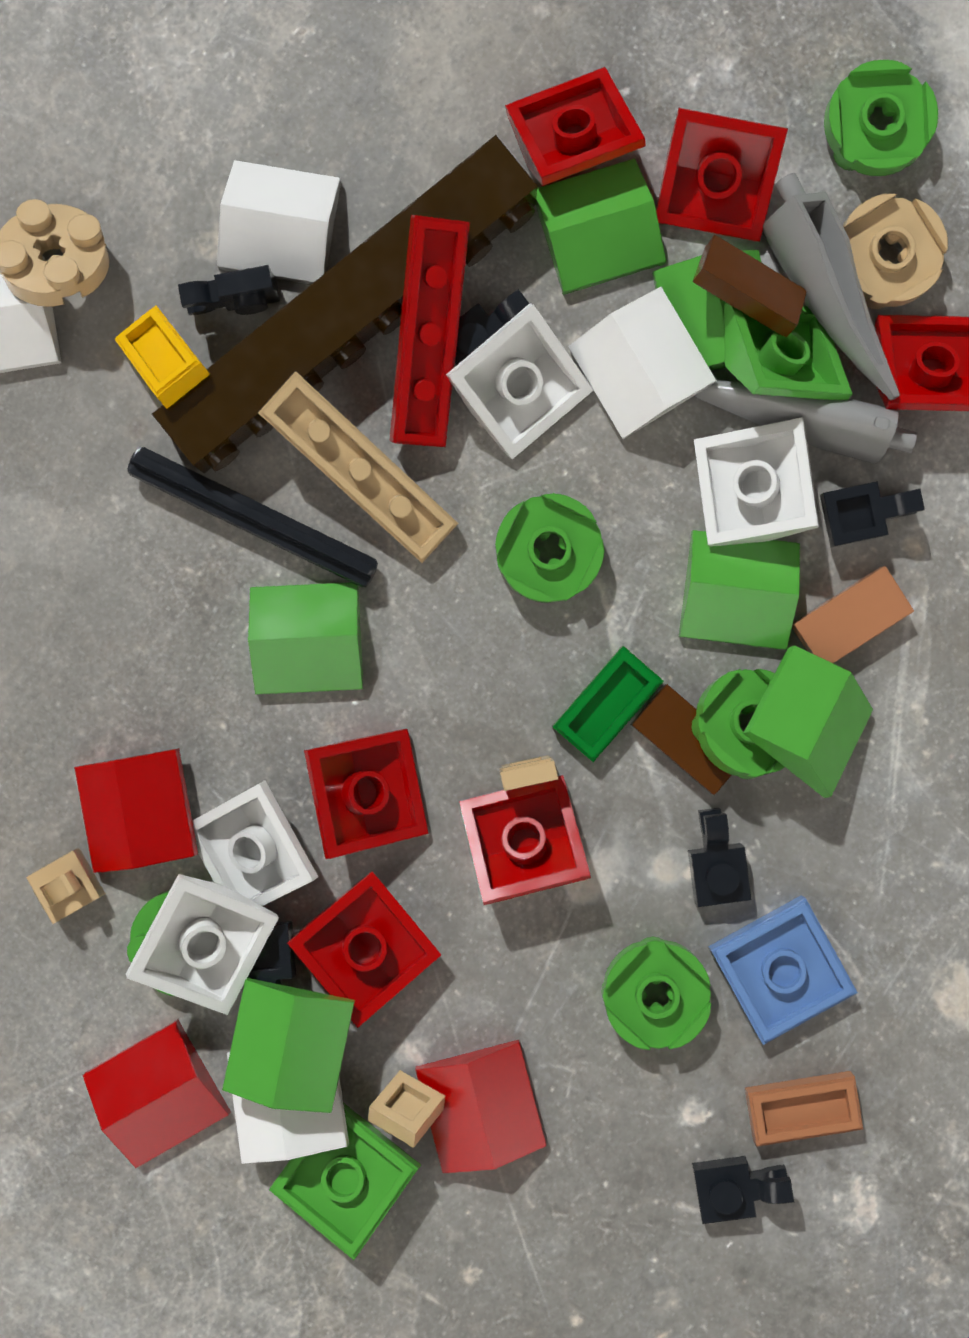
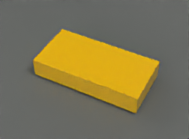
M157 305L152 307L115 338V341L151 391L167 409L210 375Z

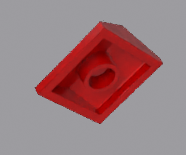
M606 67L505 105L508 119L526 166L542 186L646 146L642 131Z
M678 107L656 207L658 223L760 242L788 128Z
M878 315L875 321V331L900 394L897 398L890 400L876 386L885 408L889 410L969 411V317Z
M408 729L304 750L325 859H332L429 834Z
M179 748L74 767L93 873L136 869L198 855Z
M563 775L558 776V780L507 791L501 790L459 801L484 905L591 878Z
M373 871L333 901L287 942L330 995L355 1000L351 1021L357 1028L442 955Z
M178 1019L82 1075L102 1132L135 1168L145 1164L231 1113Z
M519 1039L416 1066L415 1070L418 1081L445 1095L444 1110L430 1126L442 1173L495 1170L546 1147V1140Z

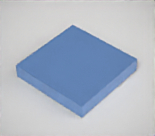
M802 895L708 946L763 1045L858 993L807 899Z

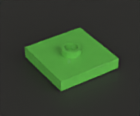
M343 1102L349 1145L339 1149L290 1159L269 1191L354 1260L421 1167V1164Z

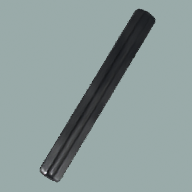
M139 447L129 460L127 472L130 476L353 584L367 587L375 575L378 566L375 558L145 447Z

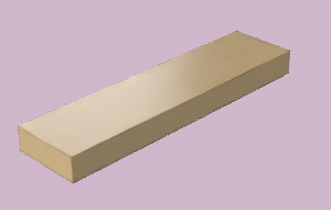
M296 371L258 412L421 563L427 559L459 524Z

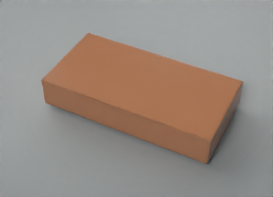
M882 566L793 622L792 628L808 652L834 663L910 615L914 610L887 567Z
M851 1071L745 1087L752 1137L756 1146L863 1130L856 1080Z

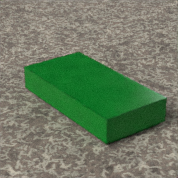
M621 646L552 727L589 760L594 762L664 681L627 648Z

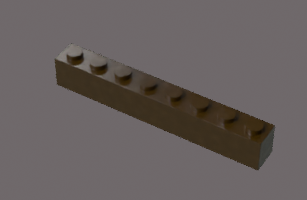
M495 135L207 369L210 373L208 377L168 409L162 405L152 413V416L191 464L205 474L211 468L215 472L225 468L239 455L240 451L237 447L253 434L256 437H261L274 428L258 412L295 371L315 390L319 391L324 385L322 378L337 366L345 369L356 362L366 351L364 344L381 331L383 335H387L400 326L411 215L470 222L465 264L471 267L489 253L493 247L491 241L505 229L513 233L530 220L535 213L533 207L536 205L538 186L497 135Z

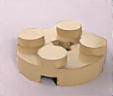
M885 193L877 195L860 204L843 224L850 240L856 272L867 307L871 309L898 307L908 304L928 291L940 277L944 254L948 250L947 233L937 213L928 204L916 198L911 202L904 198H895L897 194ZM885 238L886 242L890 245L896 242L900 243L903 250L897 255L899 263L892 264L889 260L884 261L879 255L881 250L879 240Z
M38 199L27 200L20 204L17 208L16 216L6 222L0 230V275L5 280L10 291L27 303L44 307L65 305L63 297L72 296L79 291L82 298L89 295L98 288L108 272L110 259L100 223L96 217L78 208L62 204L47 205V203ZM61 249V252L64 253L62 256L52 255L48 261H43L42 254L48 250Z

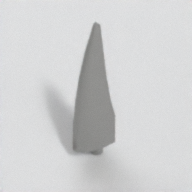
M796 173L788 174L776 183L784 204L765 222L762 232L788 278L806 290L804 302L828 335L854 365L890 400H893L900 396L868 311L856 272L849 237L827 193L806 194Z
M717 380L716 383L694 396L761 426L803 417L807 444L828 452L877 464L883 458L888 448L911 453L917 439V432L897 427L899 415L897 410H889L883 406L854 399L824 400L752 394L741 382Z

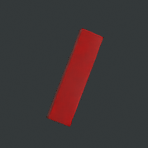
M411 215L389 439L392 443L446 447L452 383L446 374L455 366L470 222Z

